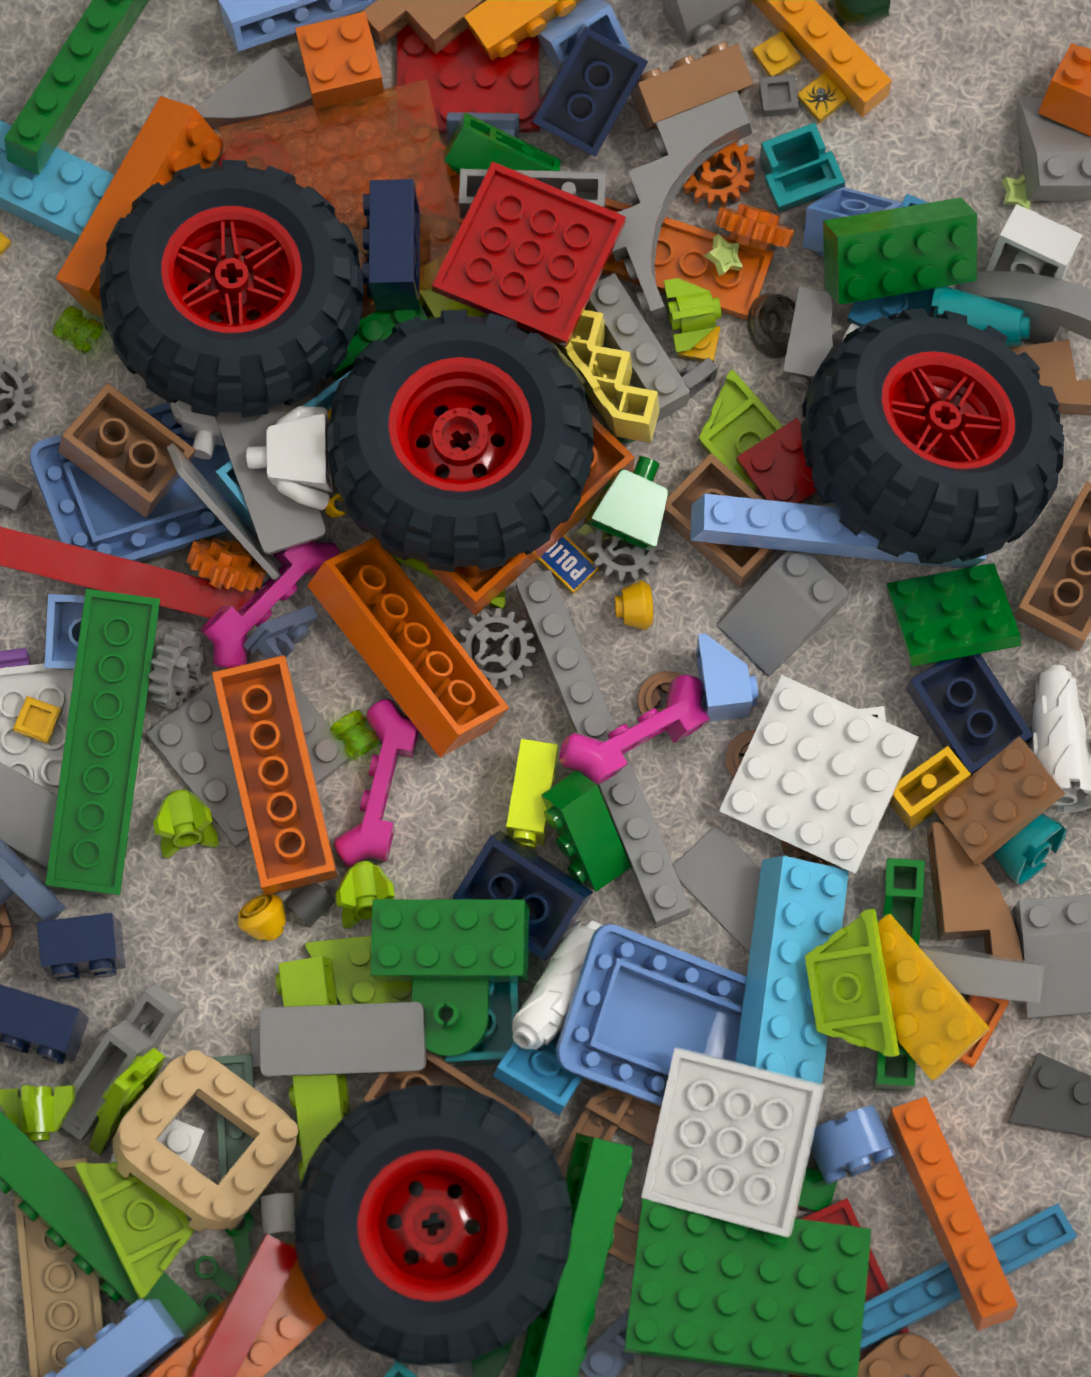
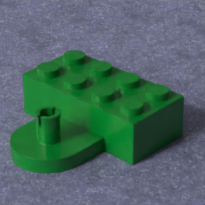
M373 899L371 976L377 982H412V1002H419L425 1007L426 1049L431 1053L441 1057L455 1058L473 1051L483 1041L489 1026L490 982H528L529 906L525 900Z

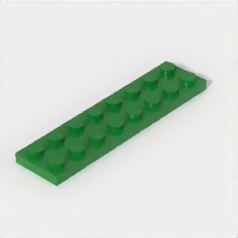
M86 589L45 882L46 886L116 895L121 894L150 680L148 676L151 673V661L159 614V598Z

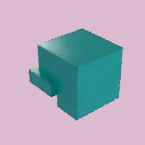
M815 122L761 142L759 163L765 175L764 181L778 212H783L845 187V179L832 150L825 153L826 146Z

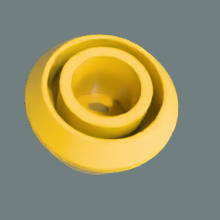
M640 580L622 588L621 596L614 597L616 618H623L624 625L647 630L653 625V598L650 584Z
M261 894L253 898L238 913L237 925L239 929L258 941L265 940L269 942L278 938L283 933V926L286 923L283 901L280 896L274 894Z

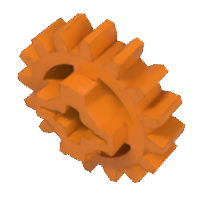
M737 141L714 154L697 169L701 172L699 182L694 174L686 181L683 189L685 195L695 192L694 203L697 204L704 198L707 200L708 208H712L714 201H719L720 205L726 208L728 198L738 203L740 201L739 191L748 193L750 191V183L748 181L754 180L755 170L750 169L755 163L754 156H746L749 153V145L744 144L739 147ZM733 157L738 161L740 173L737 172V167L732 165ZM718 165L722 166V170L717 169L715 173L710 171V167L715 169Z
M739 203L738 210L720 207L714 223L718 227L731 231L729 238L737 241V243L764 251H769L771 244L788 248L794 234V230L790 227L778 223L780 216L768 210Z
M212 538L210 541L207 539L194 540L186 560L187 563L191 564V570L200 571L199 577L208 578L210 580L209 584L219 589L225 587V589L233 588L243 592L244 588L253 592L255 588H261L267 573L253 556L245 550L244 546L235 540L222 541L217 538Z

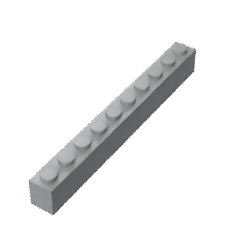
M549 569L516 582L517 595L531 629L536 635V641L573 731L603 742L608 741L607 735L615 730L616 726L551 570ZM625 753L623 756L628 764L616 776L599 784L598 788L656 929L690 915L691 907L628 755Z

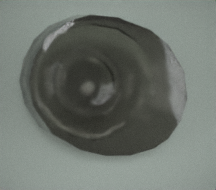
M774 293L762 294L753 300L748 310L747 329L749 336L758 351L770 359H780L786 356L790 333L781 331L785 321L791 330L795 302L785 295ZM773 320H774L775 325H774L773 329L770 330L771 325H772Z

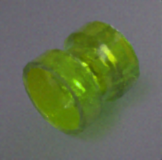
M70 305L62 312L55 323L53 335L61 341H70L73 343L74 349L82 354H87L92 346L87 344L86 341L89 336L98 340L103 331V324L94 318L87 319L83 316L82 310L74 305Z
M361 710L348 713L330 727V732L335 740L343 741V751L349 761L360 758L380 743L376 733L364 727L366 718Z

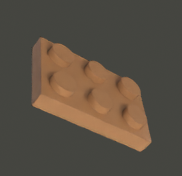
M1019 736L935 805L933 809L971 860L979 866L1066 793L1026 742Z

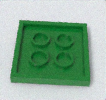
M994 563L886 583L888 598L911 667L1021 646V635Z

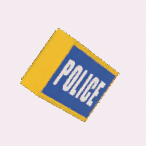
M566 535L560 538L537 559L547 570L550 569L552 575L573 595L599 571V567L593 568L592 564L594 562Z

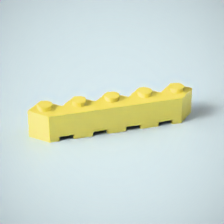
M584 310L568 346L565 347L555 342L553 343L586 379V394L616 437L652 443L660 412L658 392L629 386L633 373L630 352L602 347L606 335L603 313Z

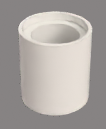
M294 1193L261 1196L263 1234L267 1233L274 1236V1233L289 1231V1234L295 1233Z

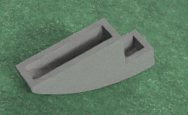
M274 46L201 102L195 109L212 129L239 130L285 122L313 111L314 106L306 74L301 77Z
M1014 271L977 272V281L962 283L958 288L968 293L1023 309L1024 317H1030L1031 319L1028 340L1036 344L1053 342L1061 326L1091 340L1090 288L1044 275Z
M919 946L961 994L1040 1003L1045 969L1043 964L949 946Z
M157 984L145 990L126 1020L107 1031L74 1082L75 1102L61 1126L78 1140L82 1141L99 1121L96 1113L105 1102L102 1097L109 1086L127 1070L138 1055L143 1057L152 1048L159 1046L185 1006Z

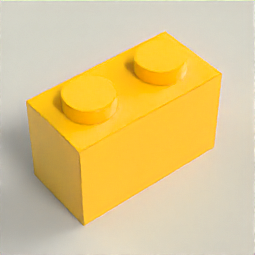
M947 746L900 779L889 805L908 829L911 830L935 813L933 807L966 781L971 774L949 746Z

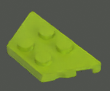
M732 369L726 376L725 383L713 405L698 443L708 454L712 453L757 494L758 491L738 465L736 458L782 428L783 425Z
M868 909L860 913V916L849 925L831 935L825 943L818 945L805 955L816 1029L819 1033L831 1037H839L853 1045L867 1047L879 1051L885 1056L893 1057L899 1055L876 910Z
M372 935L305 942L306 950L312 958L323 956L332 959L336 996L341 1005L412 1002V982H377L371 976Z
M152 1048L143 1057L138 1055L127 1070L117 1077L104 1093L102 1099L105 1102L96 1113L99 1121L88 1146L98 1156H101L105 1151L110 1136L118 1129L122 1119L133 1107V1104L140 1099L157 1079L166 1056L156 1048Z
M79 1162L74 1165L77 1174L138 1299L145 1298L194 1233V1230L188 1226L190 1222L184 1212L132 1173L127 1179L124 1178L116 1169L118 1162Z

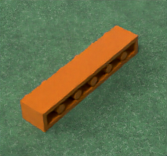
M925 1096L892 1108L887 1125L976 1330L980 1331L1012 1319L1018 1307L1017 1301L927 1097Z

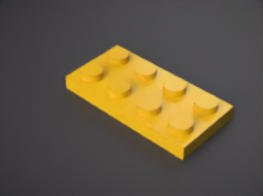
M891 914L885 915L878 922L897 1041L927 1076L934 1081L979 1041L990 1028Z

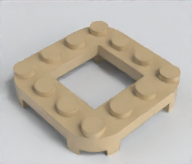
M191 1050L186 1055L180 1056L169 1063L124 1116L111 1142H113V1152L118 1162L116 1169L126 1179L132 1173L192 1218L188 1226L199 1232H202L204 1228L210 1230L228 1228L232 1230L241 1222L247 1211L286 1165L296 1146L298 1126L284 1110L220 1062L204 1055L198 1050ZM195 1096L255 1139L218 1185L157 1140Z

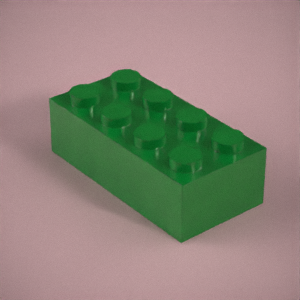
M961 197L823 220L824 288L839 305L977 281V213Z

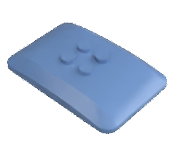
M169 402L144 409L145 412L190 446L193 445L194 439L186 437L183 434L182 425L174 420ZM63 434L41 440L31 449L30 465L60 542L141 562L190 547L194 540H211L212 538L231 533L181 477L147 518H145L58 452ZM216 444L212 457L209 460L193 456L191 463L238 514L214 485L215 472L230 461L225 446Z
M602 925L594 931L557 1044V1061L562 1068L571 1073L662 1107L675 1048H682L735 1062L746 976L618 925Z

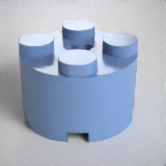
M873 1105L845 1114L846 1117L836 1121L832 1119L815 1127L811 1151L826 1185L847 1177L845 1173L849 1171L851 1177H855L871 1170L870 1164L873 1160L875 1164H879L896 1156L881 1118Z

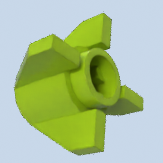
M680 278L664 280L666 298L675 297V301L667 302V318L670 321L671 330H681V333L673 334L675 352L691 350L716 328V320L722 319L719 298H712L709 290Z
M184 789L175 790L162 801L153 825L155 835L162 836L160 845L163 858L169 859L180 850L179 847H190L199 842L200 845L213 848L219 845L217 831L211 824L213 821L210 808L195 793Z
M361 861L355 863L353 867L346 871L335 892L337 906L343 907L341 914L343 928H352L360 922V919H372L373 899H394L395 897L392 881L382 871L381 867L374 865L372 862Z
M21 1085L22 1097H20L19 1088L0 1089V1105L9 1120L27 1135L32 1142L50 1141V1134L59 1131L75 1102V1086H54V1096L53 1087Z

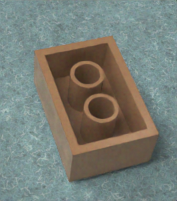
M722 42L706 49L707 52L702 54V58L695 60L693 55H689L673 62L674 65L669 67V71L662 73L660 68H656L642 74L631 92V97L645 131L657 128L656 123L727 94L735 91L739 95L745 93L754 83L739 45L735 44L728 47L727 42Z
M106 383L64 432L58 452L147 518L181 477L175 469L167 447L174 443L190 462H192L196 449L110 384Z
M710 453L667 497L663 520L741 589L777 550L690 541L691 505L702 495L715 494L762 499Z

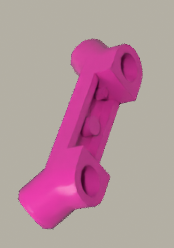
M311 541L274 553L273 556L282 564L278 569L281 576L276 580L270 577L238 611L232 606H221L201 628V632L213 643V663L218 668H233L247 664V650L243 646L247 641V632L254 625L259 627L273 614L270 609L279 599L285 601L297 590L298 586L295 583L303 575H315L325 561L339 555L338 547L332 542Z
M691 675L676 677L670 683L665 710L658 712L656 708L647 711L637 718L639 724L629 729L627 724H624L607 735L609 740L606 742L575 732L572 733L562 743L559 761L563 767L582 772L584 776L597 785L616 776L628 764L623 756L628 751L667 731L673 743H676L694 733L711 720L701 705L704 691L703 683L700 679Z
M383 699L367 710L366 720L381 742L382 748L380 755L374 754L371 760L369 776H373L374 780L371 791L365 789L362 796L360 811L365 812L363 822L337 837L334 841L333 846L345 866L353 867L355 863L367 858L386 862L389 856L395 827L394 823L383 821L382 819L398 755L413 758L419 736V730L409 717L402 715L393 700Z

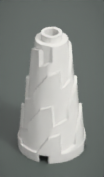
M1050 665L1044 668V672L1040 673L1039 680L1035 683V702L1032 714L1033 738L1029 741L1028 746L1066 793L1053 804L1054 806H1059L1057 814L1080 812L1091 808V745L1087 741L1084 717L1079 707L1076 678H1072L1071 672L1067 671L1065 666Z
M583 920L575 922L565 932L563 941L551 957L533 992L512 1021L513 1040L519 1047L526 1050H537L544 1043L547 1045L562 1031L594 931L602 926V924L590 920L586 926H581Z

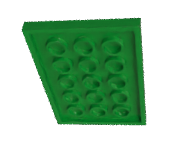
M643 1198L624 1352L805 1377H858L872 1229L795 1219L791 1236L785 1237Z

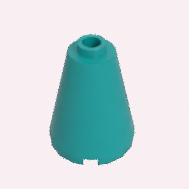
M949 286L935 288L931 306L938 307L934 309L933 318L939 313L943 314L945 310L966 315L968 325L982 331L989 325L1006 335L1008 338L1005 345L1009 348L1021 346L1022 339H1029L1031 319L1030 317H1024L1023 309Z
M1041 814L994 852L993 855L1011 880L1020 885L1024 884L1047 865V863L1042 861L1049 854L1050 850L1055 854L1057 853L1066 838L1067 829L1060 822Z

